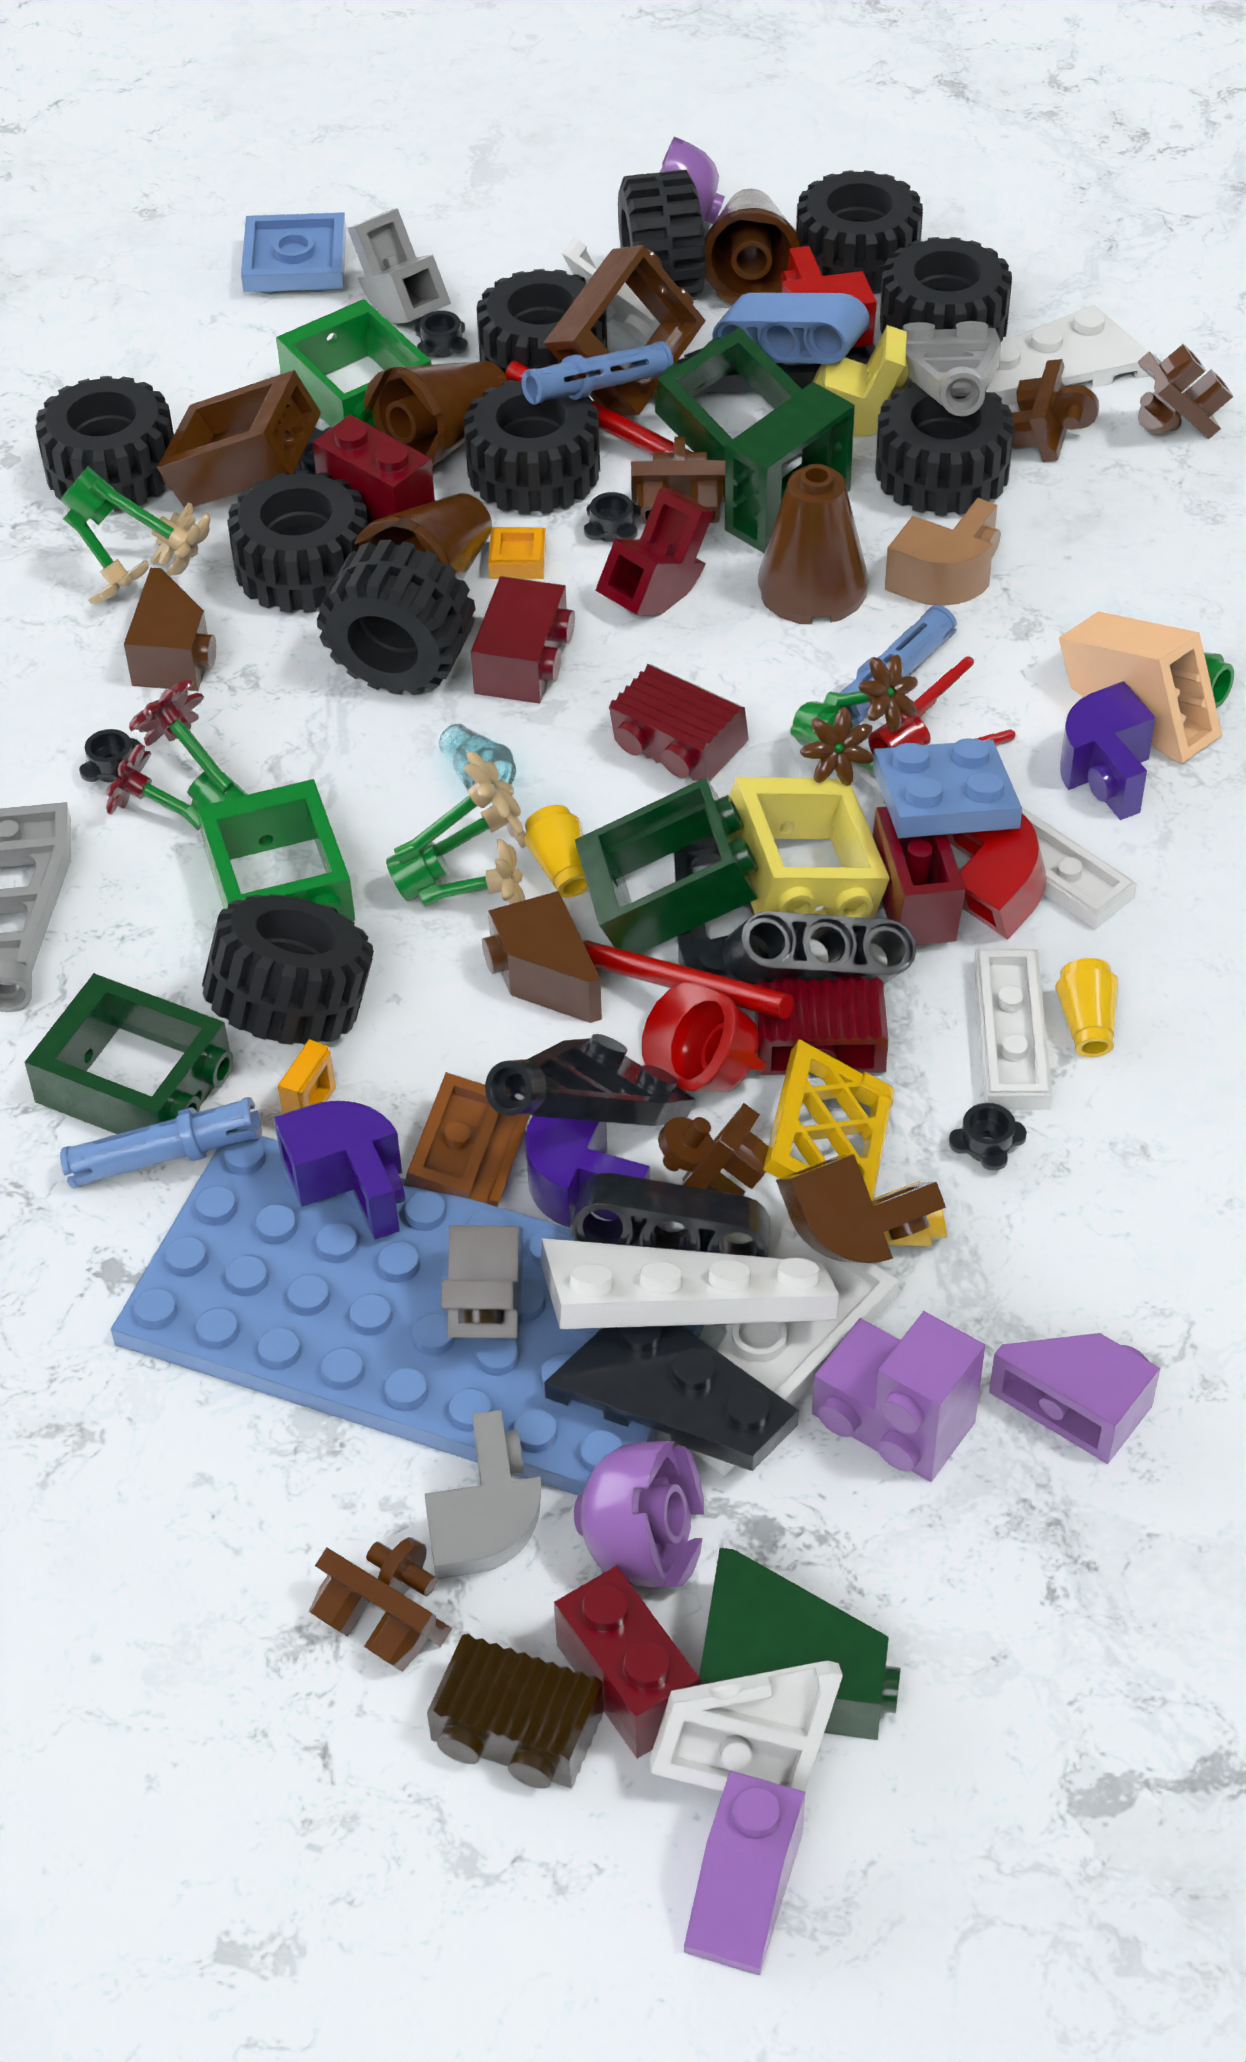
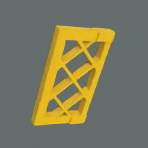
M799 1039L791 1049L763 1170L777 1178H781L823 1162L825 1158L813 1140L827 1138L839 1156L855 1155L870 1198L873 1201L890 1110L895 1095L893 1087L867 1072H864V1074L858 1072ZM809 1072L823 1079L826 1085L812 1087L807 1080ZM836 1098L850 1120L836 1122L822 1100ZM858 1101L871 1108L869 1117ZM802 1103H804L818 1125L803 1127L798 1119ZM860 1134L864 1139L862 1157L858 1155L846 1135ZM793 1143L808 1165L790 1156Z

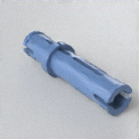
M659 341L647 346L614 351L589 358H584L581 355L567 356L562 360L561 364L524 371L522 389L524 396L531 404H538L546 400L566 396L578 400L586 398L593 390L661 376L669 366L673 365V355L669 346L664 341ZM631 363L632 365L629 369L615 372L610 370L612 366ZM596 370H600L601 374L597 375ZM586 373V378L569 382L564 381V377Z
M931 606L913 626L909 627L877 658L887 667L890 658L898 654L903 662L902 677L912 674L940 645L956 633L957 629L953 628L957 625L954 615L943 606ZM870 659L857 669L856 679L840 692L841 694L860 691L858 687L861 682L874 680L869 665ZM871 703L846 707L850 712L853 727L858 726L867 716Z
M251 1097L197 1112L192 1107L178 1111L179 1116L175 1119L72 1147H63L60 1152L64 1176L73 1173V1176L67 1178V1182L71 1188H78L83 1184L183 1157H188L190 1161L204 1159L207 1157L206 1153L209 1150L261 1138L262 1127L258 1110L250 1112L251 1109H255V1103Z

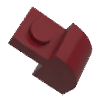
M659 488L640 539H614L595 591L636 615H656L666 612L691 591L706 563L696 557L714 512L672 488Z

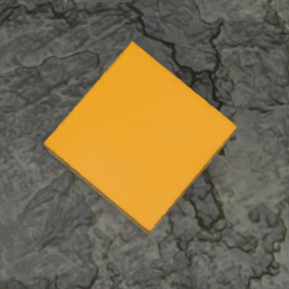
M492 527L488 557L489 579H499L500 576L518 579H544L546 528Z
M310 1039L305 1044L278 1084L282 1114L328 1101L336 1089L329 1046Z

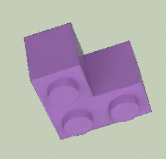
M925 1311L920 1314L901 1340L859 1318L814 1375L812 1414L818 1417L823 1425L833 1433L842 1437L851 1436L876 1450L892 1467L904 1472L912 1471L932 1482L975 1424L986 1344Z

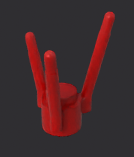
M970 656L962 659L915 700L914 704L917 708L915 716L908 717L901 713V725L897 732H891L887 723L874 730L868 737L869 747L873 756L874 749L892 748L904 743L928 745L931 741L930 733L920 717L936 703L939 696L974 665V659ZM1008 729L976 739L981 741L993 740L995 746H997L998 744L1013 740L1016 734L1014 730Z

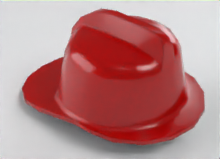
M681 983L670 988L655 1003L646 1019L642 1034V1057L645 1065H652L669 1072L678 1080L676 1087L685 1091L729 1092L739 1086L750 1070L764 1071L767 1065L756 1055L759 1044V1032L756 1023L737 1008L735 1002L729 996L695 983Z

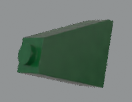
M719 1548L699 1673L700 1685L827 1660L839 1663L843 1676L824 1733L878 1740L881 1712L896 1714L901 1672L899 1667L886 1666L889 1637L734 1549Z

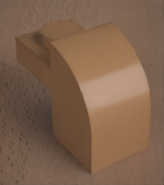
M977 498L953 530L912 516L887 547L885 590L916 602L940 606L964 603L981 595L989 587L991 562L1001 537L1000 530L995 528L997 504Z

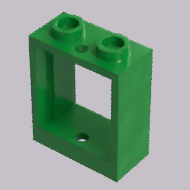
M365 299L276 337L280 373L283 374L295 370L321 411L320 417L331 428L349 415L360 419L372 427L375 426L372 409L367 411L364 409V398L368 383L343 393L326 374L366 356L374 360L383 370L391 367L431 365V360ZM333 333L332 338L327 340V337Z
M314 779L197 807L204 849L224 909H227L229 903L235 900H245L247 896H269L274 894L307 899L332 908L335 912L355 921L350 877ZM315 840L326 871L325 874L241 894L231 865V859Z

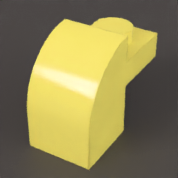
M887 325L867 365L845 357L838 363L821 364L813 382L855 405L853 437L877 434L878 414L881 413L882 404L885 400H891V394L896 390L905 389L908 377L906 331Z

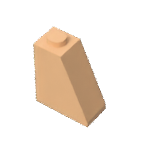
M1098 611L1059 637L1071 689L1085 697L1088 694L1124 681L1155 716L1151 745L1173 761L1184 763L1222 736L1200 632Z

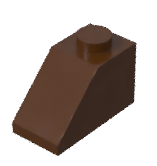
M150 567L124 641L132 686L170 689L180 681L191 680L193 685L187 690L199 691L205 669H212L215 663L216 638L214 635L207 633L204 610L162 568Z
M559 891L488 910L490 936L482 938L484 957L491 974L501 972L511 996L589 1023L602 1020L600 977Z

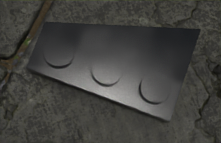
M681 1325L601 1328L544 1382L545 1398L567 1406L571 1400L594 1407L603 1411L604 1419L629 1427L631 1421L670 1434L672 1441H675L674 1444L685 1446L690 1450L749 1471H753L798 1426L799 1410Z

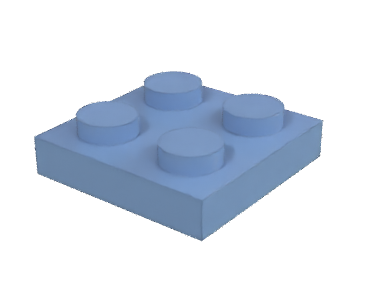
M345 212L246 216L241 269L243 292L271 294L279 291L311 290L323 292L329 289H344Z
M966 738L955 743L931 745L904 743L892 748L874 749L873 771L898 838L1020 828L1022 806L993 740L981 741Z

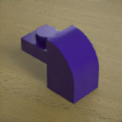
M1124 681L1088 694L1074 704L1065 722L1060 761V775L1066 788L1071 790L1089 783L1094 796L1099 801H1104L1119 820L1141 812L1147 770L1141 762L1149 760L1155 724V716Z
M327 1101L274 1117L281 1160L301 1207L352 1190L374 1240L400 1231L396 1204L404 1202L406 1198L399 1174H402L398 1133L383 1114L369 1106L356 1102Z
M531 1117L525 1136L529 1190L537 1207L554 1222L568 1228L571 1227L579 1190L589 1177L600 1173H614L650 1180V1166L606 1154V1122ZM606 1209L592 1211L595 1215L606 1220L619 1218L614 1212Z

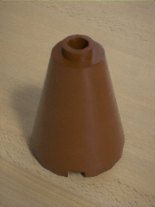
M752 188L735 193L705 237V279L717 291V295L727 303L734 304L740 296L747 293H782L781 272L788 270L789 248L802 247L796 231L766 193Z
M490 361L391 367L377 373L368 383L364 398L365 411L372 409L375 423L374 428L431 458L433 468L465 442L464 416L466 411H470V403L475 398L483 397V391L488 388L500 387L501 382L507 381L505 373Z
M812 464L795 471L789 478L758 572V586L765 607L780 618L798 624H812V617L831 615L830 623L840 621L856 612L866 599L869 580L843 476L828 466Z
M459 493L378 518L357 535L354 545L358 544V549L361 545L368 542L377 546L380 540H392L395 545L401 546L403 541L415 544V548L425 553L427 549L438 555L436 559L442 564L449 563L457 571L455 577L463 580L490 536L492 521L487 508L479 499L470 494Z

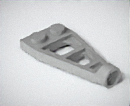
M978 321L960 322L956 324V329H935V325L924 322L905 324L903 331L907 332L906 360L908 364V378L939 404L943 405L949 413L956 416H967L976 412L983 404L985 392L1000 364L1001 342L996 329L988 328L986 323ZM955 396H967L963 399L955 398Z
M67 802L0 808V868L36 864L28 886L0 889V915L27 912L23 931L0 933V983H14L12 985L0 984L1 1012L20 1010L26 1007L32 999V971L71 862V816Z

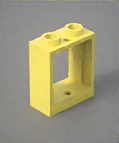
M736 777L730 797L741 816L744 828L735 833L737 839L742 836L744 837L758 866V871L750 874L758 898L751 902L754 913L773 911L875 918L890 877L852 785L846 786L839 779L829 778L817 783L814 781V778ZM774 839H831L842 867H784ZM824 906L822 909L815 911L817 907Z

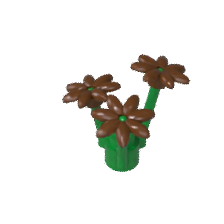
M898 654L890 658L887 667L879 658L871 657L869 665L874 680L861 682L858 687L860 691L845 694L828 692L824 702H806L795 713L790 733L800 745H803L800 749V754L804 758L820 759L814 772V781L817 783L826 780L835 769L841 783L846 786L851 785L853 782L851 762L874 773L873 755L866 749L857 746L869 737L873 727L865 723L853 728L847 706L871 703L868 710V720L876 721L885 714L886 722L891 732H897L900 728L901 713L908 717L917 714L914 702L905 694L915 689L918 685V680L913 676L902 677L903 662Z

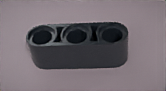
M767 911L755 914L730 933L724 942L722 954L724 964L730 973L738 979L747 982L758 983L763 980L770 983L781 978L802 979L806 983L811 979L821 982L826 978L833 982L842 977H865L871 981L878 977L883 981L884 985L911 966L915 960L916 944L908 928L900 922L889 919ZM750 935L757 936L765 942L769 951L768 959L761 958L753 952L749 943ZM810 939L817 940L823 944L828 953V963L822 962L814 956L810 948ZM870 943L876 944L884 951L887 958V967L880 965L874 960L870 952Z
M600 1173L589 1177L581 1185L572 1221V1237L575 1241L768 1258L770 1217L763 1205L747 1196L614 1173ZM598 1209H606L614 1212L619 1218L612 1221H604L596 1218L591 1212ZM664 1221H675L682 1224L686 1229L680 1232H669L663 1230L658 1224ZM731 1233H743L749 1235L753 1240L747 1243H734L725 1238V1236Z

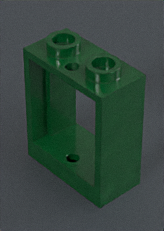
M740 327L723 338L717 337L704 346L701 352L682 364L675 363L669 366L657 379L655 413L678 437H685V444L693 452H707V460H725V445L733 439L692 396L734 370L773 409H776L802 390ZM802 450L793 457H791L789 460H787L785 463H787L788 461L802 453Z
M812 382L725 445V531L765 554L789 478L795 471L808 465L822 464L836 470L843 476L847 492L851 490L855 405ZM802 450V463L782 477V464Z
M707 777L575 839L598 924L615 948L638 954L643 953L758 899L750 874L758 871L756 860L744 837L742 836L737 839L735 833L744 828L741 816L732 798L729 795L719 798ZM709 835H714L721 861L634 902L631 901L624 878L625 875Z
M93 973L24 1063L35 1103L109 1132L120 1134L175 1119L179 1116L178 1111L192 1107L199 1112L201 1105L214 1087L222 1086L227 1080L233 1065V1054L229 1048L225 1022ZM119 1028L184 1053L153 1096L87 1072Z

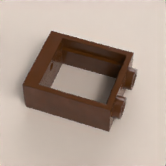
M643 245L611 249L544 341V344L560 363L567 356L581 355L584 358L610 353L592 333L591 329L624 283L629 286L660 323L645 346L664 341L671 349L673 364L679 360L706 320L694 307V301L690 294L677 286L663 270L662 262L654 252ZM621 365L612 366L610 370L615 372L624 370ZM596 370V374L600 375L601 371ZM586 373L572 376L575 380L586 378ZM660 376L593 390L590 396L598 404L622 416L639 415L656 392L657 379Z
M295 370L190 404L157 469L162 474L166 486L174 492L184 508L188 503L196 507L241 493L243 490L253 489V483L261 479L270 480L274 478L273 475L283 472L286 475L293 474L317 424L321 411Z

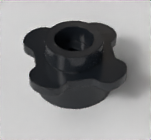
M440 310L426 314L415 327V335L421 339V342L417 344V348L427 357L434 356L438 358L465 352L468 348V341L462 338V333L465 332V323L456 314L449 311Z
M617 492L602 493L596 496L587 506L586 513L590 520L584 526V535L588 539L614 542V539L636 538L638 529L634 525V520L640 516V510L638 505L633 503L628 496Z
M104 729L92 734L85 742L84 749L87 759L79 767L81 778L87 782H95L100 779L109 783L120 778L118 775L119 763L123 760H128L135 746L141 744L140 741L130 738L125 732L117 729Z
M981 1103L971 1107L965 1113L961 1129H955L950 1133L949 1146L955 1153L969 1154L972 1158L981 1162L985 1169L1000 1170L1007 1165V1155L1013 1147L1024 1144L1027 1132L1024 1125L1015 1121L1012 1113L1005 1107L995 1103Z

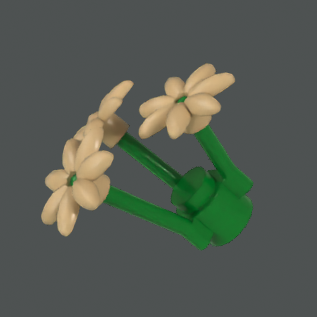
M89 466L60 499L61 502L70 508L63 520L79 533L103 567L100 573L108 583L107 586L99 590L96 595L88 600L91 604H98L108 598H112L117 594L120 586H129L133 580L140 578L149 569V562L145 559L130 571H126L118 559L113 561L86 523L89 519L100 525L113 508L117 506L151 528V534L157 538L156 544L160 546L153 554L150 562L152 564L167 565L172 559L173 554L176 557L166 573L168 576L179 575L186 570L190 557L193 558L198 554L199 547L197 544L206 539L210 530L209 524L211 519L208 513L203 515L197 525L195 524L194 509L191 503L185 506L180 515L177 512L174 513L170 520L164 516L158 519L115 491L114 487Z
M470 751L466 754L470 763L463 766L466 773L476 781L468 789L469 796L414 839L394 848L395 854L386 858L390 876L401 896L408 902L420 896L422 903L427 907L446 897L486 889L491 894L502 892L503 900H508L509 904L525 900L524 892L519 885L522 882L523 874L519 869H515L517 863L515 849L511 845H507L502 839H497L500 859L495 860V869L486 870V876L441 885L440 879L449 875L443 855L488 829L493 833L506 826L512 838L516 839L521 848L526 846L524 843L525 832L522 822L518 818L521 814V809L517 801L512 797L514 794L513 786L506 781H498L499 773L496 765L490 761L485 763L482 757L475 752ZM493 802L491 807L480 812L482 818L437 844L432 842L477 806L485 808Z

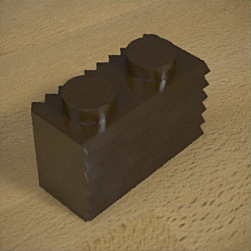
M469 1633L463 1634L427 1711L430 1737L432 1741L437 1742L438 1748L445 1755L458 1762L476 1764L481 1757L507 1766L509 1773L515 1779L528 1786L544 1789L548 1788L551 1782L572 1788L575 1785L582 1762L586 1758L587 1750L591 1746L598 1723L602 1720L604 1712L603 1682L596 1676L588 1677L582 1671L573 1672L567 1666L559 1667L553 1661L546 1663L540 1657L531 1658L525 1652L517 1653L511 1647L504 1649L497 1643L489 1644L483 1638L475 1639Z

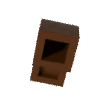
M854 1154L836 1156L776 1179L790 1220L799 1236L816 1252L842 1262L877 1263L893 1259L884 1232H889L891 1240L915 1234L930 1227L926 1215L946 1208L937 1182L916 1183L872 1201Z

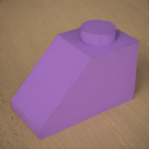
M1101 1333L1002 1344L994 1354L989 1393L1106 1464H1109L1152 1408L1160 1368L1149 1362L1137 1349L1128 1345H1120Z
M732 1770L729 1771L706 1843L685 1938L684 1953L760 1975L803 1835L804 1791Z

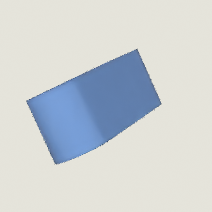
M747 293L740 296L715 325L712 339L717 337L723 338L740 327L775 363L833 364L840 362L866 331L869 325V314L859 299L843 293Z

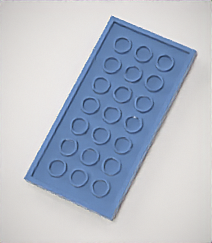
M261 1136L259 1139H250L217 1148L110 1329L114 1345L476 1463L478 1462L472 1414L501 1410L504 1431L518 1430L524 1473L513 1475L526 1479L541 1476V1484L575 1495L583 1492L589 1475L605 1455L622 1445L653 1442L658 1432L656 1429L631 1421L629 1427L606 1420L602 1410L571 1400L567 1406L545 1398L544 1382L601 1329L559 1328L540 1263L542 1238L575 1241L572 1237V1229L473 1199L404 1185L405 1179L401 1178L406 1200L396 1204L400 1231L374 1240L352 1190L301 1207L281 1160L278 1140ZM449 1225L520 1226L523 1228L522 1298L518 1338H447L448 1309L441 1308L442 1280H448ZM705 1324L681 1326L699 1338Z

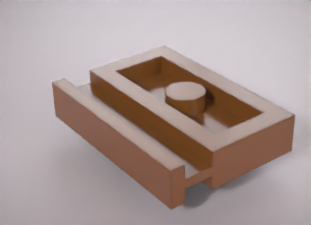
M445 1072L408 1168L404 1185L465 1197L499 1207L531 1115L529 1113L513 1116L502 1115L489 1104L485 1093V1084Z

